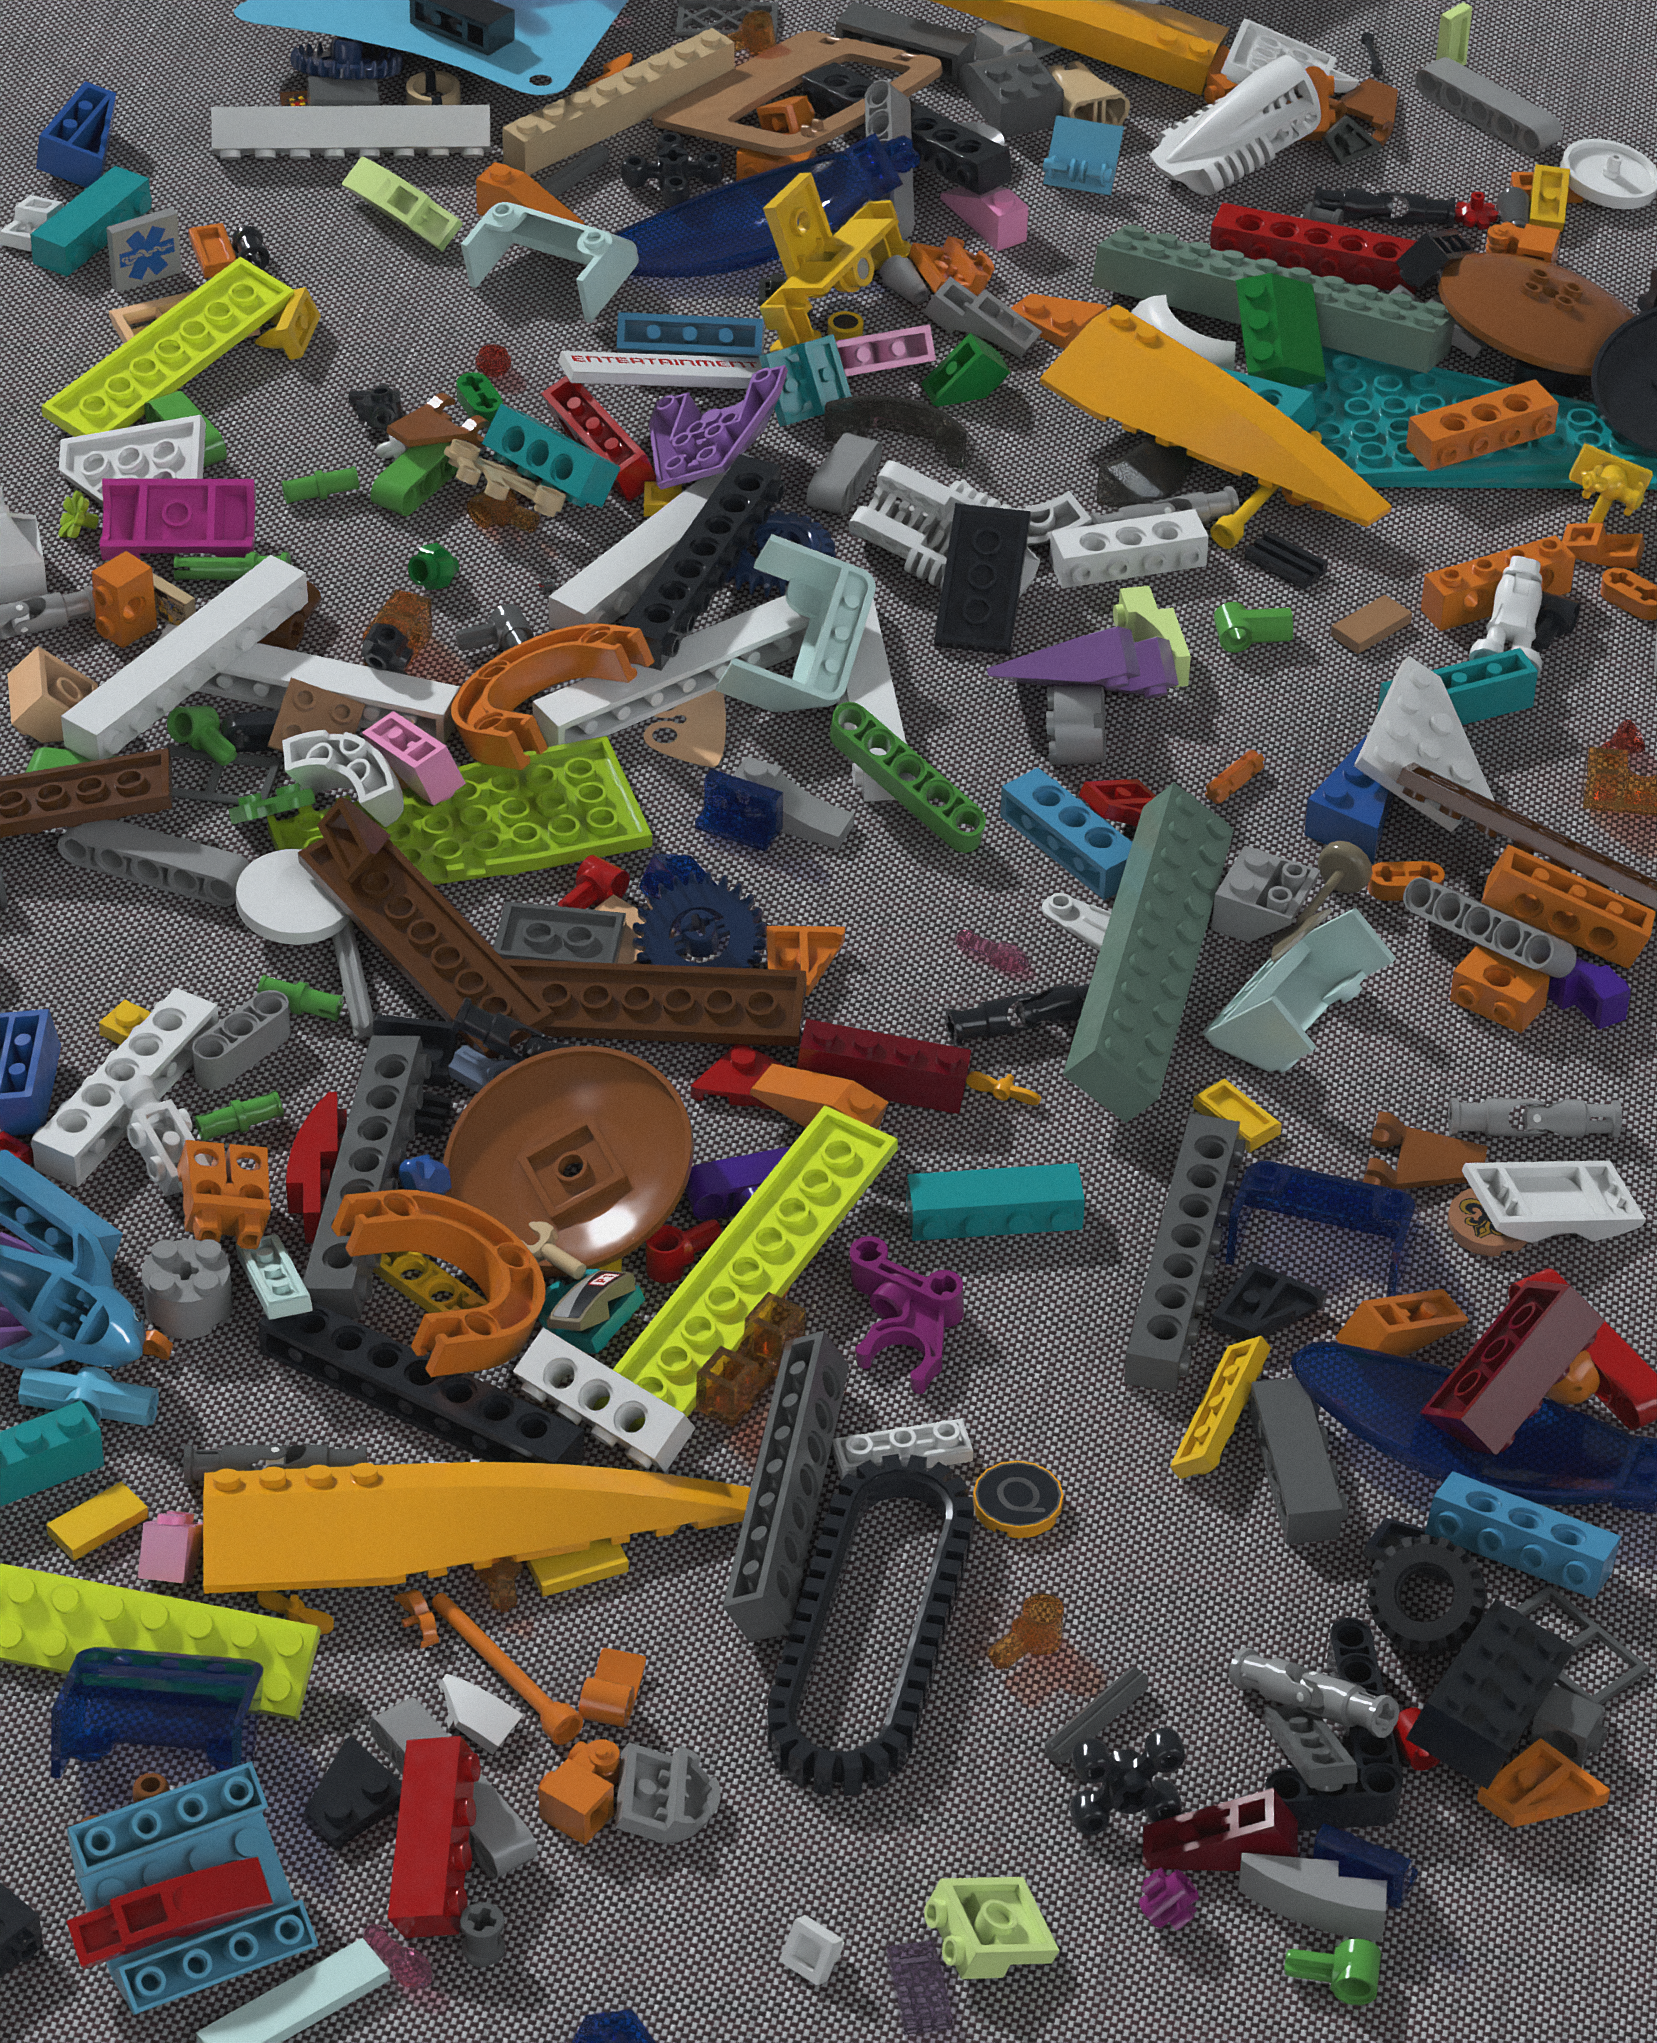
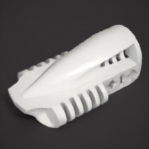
M1282 55L1254 71L1226 96L1217 99L1213 104L1205 106L1203 111L1198 110L1193 114V117L1188 116L1184 118L1183 123L1177 122L1172 128H1167L1158 134L1160 145L1149 154L1150 159L1160 173L1172 180L1184 183L1195 193L1201 195L1215 194L1222 190L1224 186L1231 185L1234 179L1239 180L1243 178L1244 173L1250 174L1255 168L1262 167L1265 162L1274 160L1275 153L1317 128L1321 120V108L1317 91L1302 65L1290 55ZM1296 85L1298 86V92L1303 96L1300 99L1296 97L1294 92Z
M887 461L877 476V488L874 491L872 501L868 507L859 506L849 521V531L856 538H864L906 559L904 566L906 572L913 574L917 570L916 576L925 580L929 576L928 582L934 586L941 582L940 588L942 589L955 503L999 508L1000 501L995 498H991L988 501V495L983 492H979L976 495V489L971 486H967L964 489V483L959 480H955L949 488L900 463ZM896 498L902 499V503L896 501ZM1003 504L1000 507L1005 509H1012V507L1007 504ZM1028 545L1019 597L1033 582L1040 564V559L1029 549Z

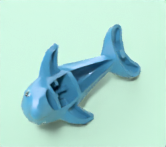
M81 1222L71 1225L74 1263L0 1244V1302L32 1334V1336L0 1350L1 1362L24 1370L25 1367L35 1369L51 1368L73 1360L116 1370L131 1364L141 1357L143 1345L147 1338L144 1321L139 1311L114 1286L111 1264L99 1238Z

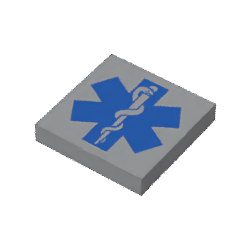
M172 207L107 227L111 283L116 292L182 272L178 218L176 211Z

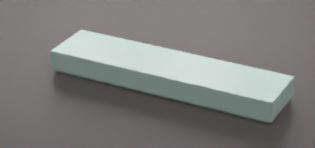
M278 1235L262 1237L256 1250L243 1249L236 1244L238 1259L269 1320L313 1311L311 1297Z
M361 1938L197 2031V2043H282L390 1981V1970L366 1941Z

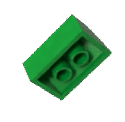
M1274 273L1237 279L1236 288L1248 375L1292 387L1327 381L1313 284Z

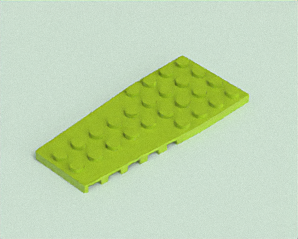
M607 736L551 746L541 755L536 754L535 751H526L524 754L529 755L531 761L522 770L488 765L481 762L460 766L458 769L466 784L457 789L451 798L434 806L417 795L410 787L402 789L404 800L403 812L395 822L387 827H384L362 807L359 800L352 802L349 795L343 796V798H347L390 834L389 840L432 885L500 875H517L521 872L584 861L590 855L605 857L652 847V833ZM312 805L300 807L296 817L277 822L274 814L267 816L268 832L275 850H303L322 839L323 836L317 824L331 808L315 811Z

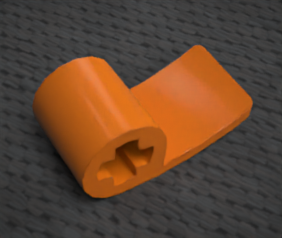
M603 1648L594 1678L587 1677L582 1688L578 1713L582 1718L588 1721L623 1728L627 1727L643 1678L646 1657L639 1654Z

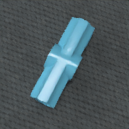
M25 1367L20 1379L18 1398L19 1404L57 1410L82 1400L96 1423L103 1418L152 1426L157 1415L159 1392L158 1388L114 1381L109 1373L97 1367H83L77 1374Z

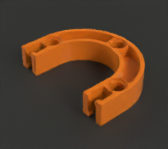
M593 623L557 629L508 649L478 669L455 695L451 706V715L471 757L488 765L522 770L531 761L529 755H525L523 750L535 751L536 754L541 755L548 749V746L534 715L512 712L519 704L550 686L578 678H599L629 683L637 676L636 668H632L630 664H642L643 667L648 668L655 661L639 628Z
M387 1190L344 1195L331 1228L337 1237L346 1236L347 1232H352L345 1247L350 1257L401 1251L428 1254L445 1260L461 1269L478 1284L486 1296L488 1304L480 1307L424 1314L411 1348L417 1356H425L427 1351H432L425 1368L431 1377L487 1370L500 1366L517 1356L529 1339L543 1307L546 1291L543 1274L538 1262L527 1246L511 1230L492 1216L467 1203L436 1193L418 1190Z

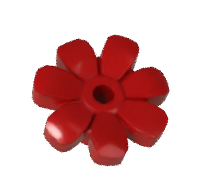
M1476 191L1471 194L1470 203L1460 201L1456 204L1454 220L1468 227H1474L1476 223L1479 230H1485L1490 227V222L1498 220V211H1495L1494 204H1484L1485 194Z

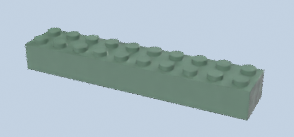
M1138 225L1123 226L1097 246L1092 286L1144 300L1152 296L1166 295L1168 306L1241 325L1236 280L1274 273L1313 284L1321 344L1324 347L1423 373H1428L1450 353L1455 319L1448 312L1446 306L1441 303L1427 302L1424 304L1412 301V297L1406 294L1394 293L1389 295L1378 292V289L1371 285L1354 286L1346 284L1340 277L1311 275V272L1305 268L1293 267L1288 269L1277 266V262L1270 259L1253 260L1245 258L1244 254L1239 251L1226 250L1222 252L1211 249V246L1204 242L1187 243L1179 241L1178 237L1173 234L1160 233L1156 235L1145 232L1143 227Z
M1174 782L1143 806L1063 1072V1076L1125 1123L1159 1099L1214 903L1215 893L1217 892L1234 831L1223 818L1215 815L1197 801L1192 794L1186 792Z

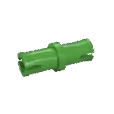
M355 466L326 473L318 470L314 471L312 476L281 481L286 504L319 497V500L328 499L327 495L360 489Z
M263 975L258 984L257 993L268 990L283 993L288 998L291 1013L301 1015L303 1012L331 1019L332 1021H337L343 1008L342 1002L344 1001L341 995H333L311 989L308 983L301 981L296 985L270 978L267 975Z
M272 1091L269 1094L244 1102H240L239 1099L230 1101V1106L200 1116L197 1115L194 1118L201 1140L207 1141L208 1139L236 1130L239 1133L249 1131V1126L277 1117H283L284 1111L278 1093Z

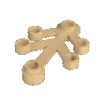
M453 439L451 445L446 446L444 454L449 457L448 463L459 468L456 474L457 479L468 484L477 485L482 472L488 481L484 493L492 498L505 501L510 488L532 499L535 503L534 510L543 515L555 517L556 512L561 511L566 499L563 493L550 487L541 486L539 482L521 478L522 474L512 467L479 458L481 450L468 442Z

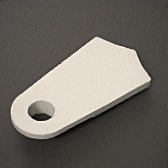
M1056 893L1044 900L1042 912L1046 918L1100 951L1111 912L1095 905L1081 902L1065 893Z

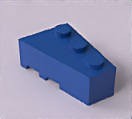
M1366 735L1308 798L1304 835L1326 845L1335 841L1350 842L1359 847L1368 856L1371 864L1374 865L1377 848L1383 835L1384 824L1389 814L1394 793L1354 767L1367 738Z

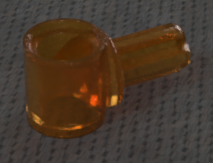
M762 10L748 13L743 18L742 23L739 24V31L725 35L735 42L734 52L746 49L748 53L754 56L777 45L772 16L770 13Z
M485 487L467 503V512L470 518L482 528H489L493 524L503 527L509 523L529 533H533L537 530V525L540 523V516L517 505L515 494L511 488L505 501L485 494Z
M512 1556L492 1559V1567L476 1570V1578L480 1577L488 1585L491 1607L499 1609L501 1613L509 1612V1608L515 1607L518 1602L515 1579L519 1573H522V1562H515Z
M1046 1593L1034 1594L1028 1597L1023 1603L1022 1614L1011 1623L1012 1631L989 1648L987 1656L992 1661V1665L998 1670L1008 1669L1028 1652L1035 1655H1049L1056 1652L1062 1644L1064 1606L1057 1597Z

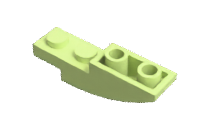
M363 156L341 183L349 191L393 221H398L442 252L463 225L460 219L433 202L428 195Z

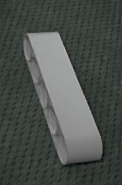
M1442 57L1415 74V85L1424 97L1526 154L1536 155L1562 138L1563 129L1561 123L1554 115L1448 57Z
M881 79L872 83L865 94L868 201L892 200L899 220L898 227L902 239L906 240L911 235L915 224L910 100L888 81Z
M101 820L69 827L58 841L59 853L65 860L74 865L220 906H230L236 901L238 878L242 871L250 864L247 859L236 853L117 820Z
M1415 878L1405 888L1403 900L1409 911L1529 968L1552 977L1561 978L1571 973L1575 967L1576 951L1574 947L1557 937L1426 878Z
M414 1697L406 1699L369 1720L370 1731L376 1744L402 1776L406 1740L449 1737ZM481 1773L479 1781L474 1782L473 1799L476 1805V1822L474 1826H470L468 1843L471 1847L473 1859L489 1877L496 1879L536 1857L538 1849L527 1825Z

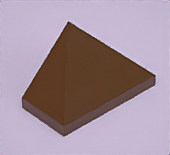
M343 797L338 799L317 824L345 881L350 883L358 877L391 836L347 798Z

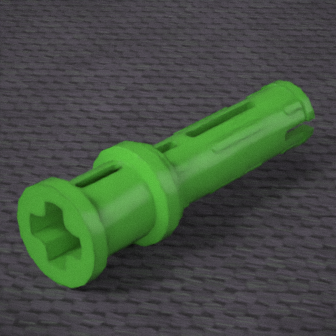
M258 552L247 553L245 558L175 556L174 567H189L190 570H174V578L176 581L197 579L238 580L268 556H260ZM282 552L281 556H274L291 565L289 552Z

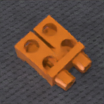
M185 1140L177 1167L178 1181L182 1182L183 1210L186 1216L184 1221L185 1231L194 1232L196 1240L212 1239L218 1243L220 1242L221 1235L236 1236V1244L240 1248L256 1250L259 1247L271 1211L268 1147L229 1144L225 1156L224 1143ZM198 1154H207L214 1158L212 1165L207 1166L198 1164L194 1157ZM241 1158L253 1159L256 1161L254 1170L241 1168L237 1160Z

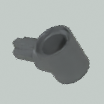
M504 604L496 608L488 617L487 624L460 629L456 632L457 645L461 651L492 644L496 650L503 649L507 651L524 641L534 638V633L524 614L515 604Z

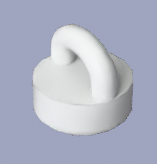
M389 435L390 441L380 444L376 448V454L381 458L395 457L396 460L410 447Z

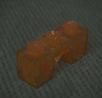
M1589 747L1583 785V809L1657 815V775L1640 776L1632 772L1628 767L1629 750Z
M768 1292L746 1316L744 1335L737 1351L733 1352L720 1346L696 1373V1410L731 1427H735L777 1378L785 1342L805 1336L806 1309Z

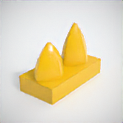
M306 287L294 289V294L289 298L286 307L271 318V322L277 326L259 336L255 340V344L270 349L284 348L289 360L303 357L321 317Z

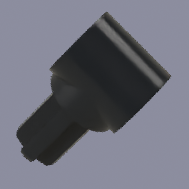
M1542 591V601L1535 622L1536 638L1531 644L1536 652L1548 649L1554 638L1560 637L1564 633L1570 635L1573 632L1580 612L1579 601Z

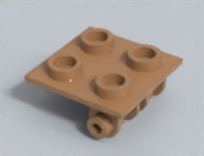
M291 677L267 747L283 752L282 740L310 731L326 730L329 734L344 735L345 732L355 735L365 704Z

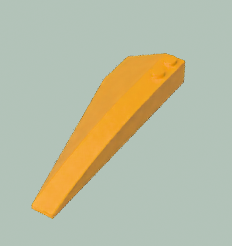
M930 0L1200 96L1207 83L1208 70L1219 47L1224 45L1230 30L1228 27L1168 6L1135 0Z
M1118 304L1093 318L1040 377L1039 383L1096 419L1106 422L1111 418L1121 422L1123 430L1133 434L1141 430L1156 436L1155 442L1163 446L1184 447L1187 449L1186 455L1240 477L1244 472L1258 477V484L1270 489L1276 484L1291 490L1292 497L1302 502H1321L1324 504L1323 510L1362 526L1368 527L1391 512L1392 505L1335 454L1283 412L1224 370Z

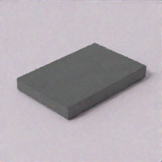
M505 901L493 949L503 959L617 963L626 927V913Z

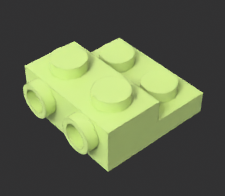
M1024 1877L942 1878L925 1905L924 1916L926 1924L929 1928H937L942 1937L943 1959L947 1965L956 1967L961 1979L1003 1978L1010 1965L1052 1964L1060 1951Z

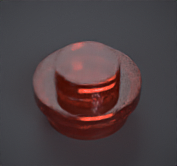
M497 344L483 346L475 358L476 369L489 377H497L506 373L512 365L507 349Z

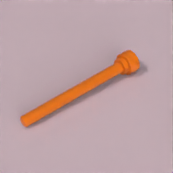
M439 1593L433 1597L431 1606L541 1715L542 1730L555 1744L564 1745L579 1734L583 1726V1718L570 1704L558 1701L553 1702L445 1593Z

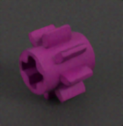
M1159 1868L1143 1881L1144 1885L1140 1888L1145 1895L1139 1899V1905L1148 1920L1157 1928L1161 1929L1170 1922L1173 1928L1178 1931L1195 1918L1193 1914L1197 1912V1909L1193 1903L1199 1899V1894L1193 1883L1184 1873L1176 1870L1167 1876L1165 1871Z

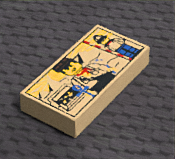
M153 573L156 616L172 625L179 626L196 613L195 598Z

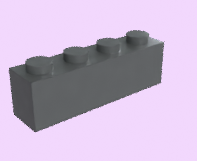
M852 2L836 21L837 38L854 39L904 50L910 54H923L939 59L943 68V72L938 78L958 84L961 66L974 62L975 35L857 2Z
M1304 1377L1252 1382L1249 1415L1286 1545L1339 1539L1341 1521L1348 1519V1503L1345 1493H1338L1336 1487L1338 1486L1336 1461L1334 1459L1328 1460V1434L1325 1426L1319 1427L1317 1422L1319 1419V1406L1316 1394H1309Z

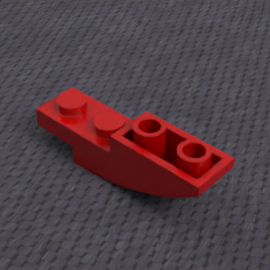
M328 1092L307 1116L296 1135L288 1160L286 1174L288 1214L303 1213L305 1244L314 1243L326 1200L322 1199V1195H327L343 1139L339 1138V1134H344L347 1125V1109H338L337 1092Z
M253 1857L199 1870L110 1899L109 1905L66 1920L80 1966L86 1970L177 1935L180 1938L190 1936L273 1905L274 1902L260 1859Z

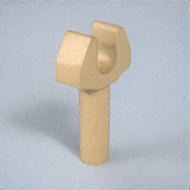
M530 1222L531 1230L540 1240L534 1245H527L524 1241L522 1242L533 1254L536 1261L541 1262L545 1259L574 1279L582 1278L586 1272V1265L555 1245L559 1235L554 1227L547 1222Z

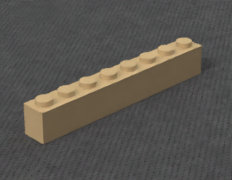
M713 28L705 30L612 76L599 80L593 85L574 92L555 103L546 105L536 112L519 118L517 121L502 127L503 162L511 168L525 172L529 176L651 117L655 111L734 69L735 42Z

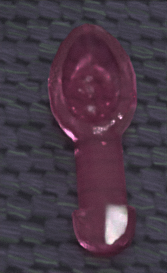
M967 929L959 931L956 935L955 942L959 949L964 951L968 949L988 957L990 963L996 968L1009 972H1020L1028 967L1029 960L1026 954L1011 943H995L977 936L973 931Z
M375 1923L366 1927L363 1932V1939L372 1950L375 1949L390 1963L392 1976L401 1985L411 1989H424L431 1984L433 1972L429 1961L422 1953L412 1948H402L388 1935V1930L380 1924Z

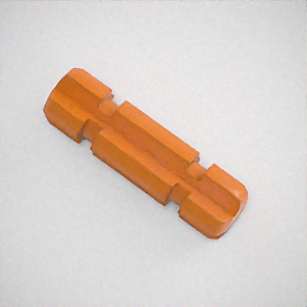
M1254 749L1247 751L1240 759L1236 760L1220 773L1218 777L1206 785V798L1212 800L1215 804L1222 803L1230 794H1233L1249 781L1252 776H1255L1264 768L1263 761L1265 758L1263 754H1258Z

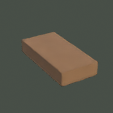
M1384 594L1333 624L1331 627V637L1355 653L1360 654L1410 624L1412 612Z

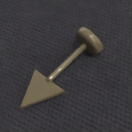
M1335 841L1329 843L1321 851L1317 862L1318 870H1320V875L1326 883L1297 918V924L1274 934L1271 956L1274 963L1333 912L1328 908L1314 915L1334 889L1338 892L1351 894L1361 891L1370 882L1373 874L1372 864L1368 856L1359 847L1350 842Z

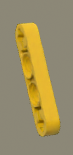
M390 1252V1257L385 1253H381L380 1266L373 1270L376 1275L429 1313L462 1310L461 1306L463 1309H470L488 1304L480 1295L418 1252ZM411 1269L423 1272L421 1277L414 1280H406L401 1277L403 1272ZM439 1291H448L453 1294L451 1299L443 1302L431 1299V1296Z

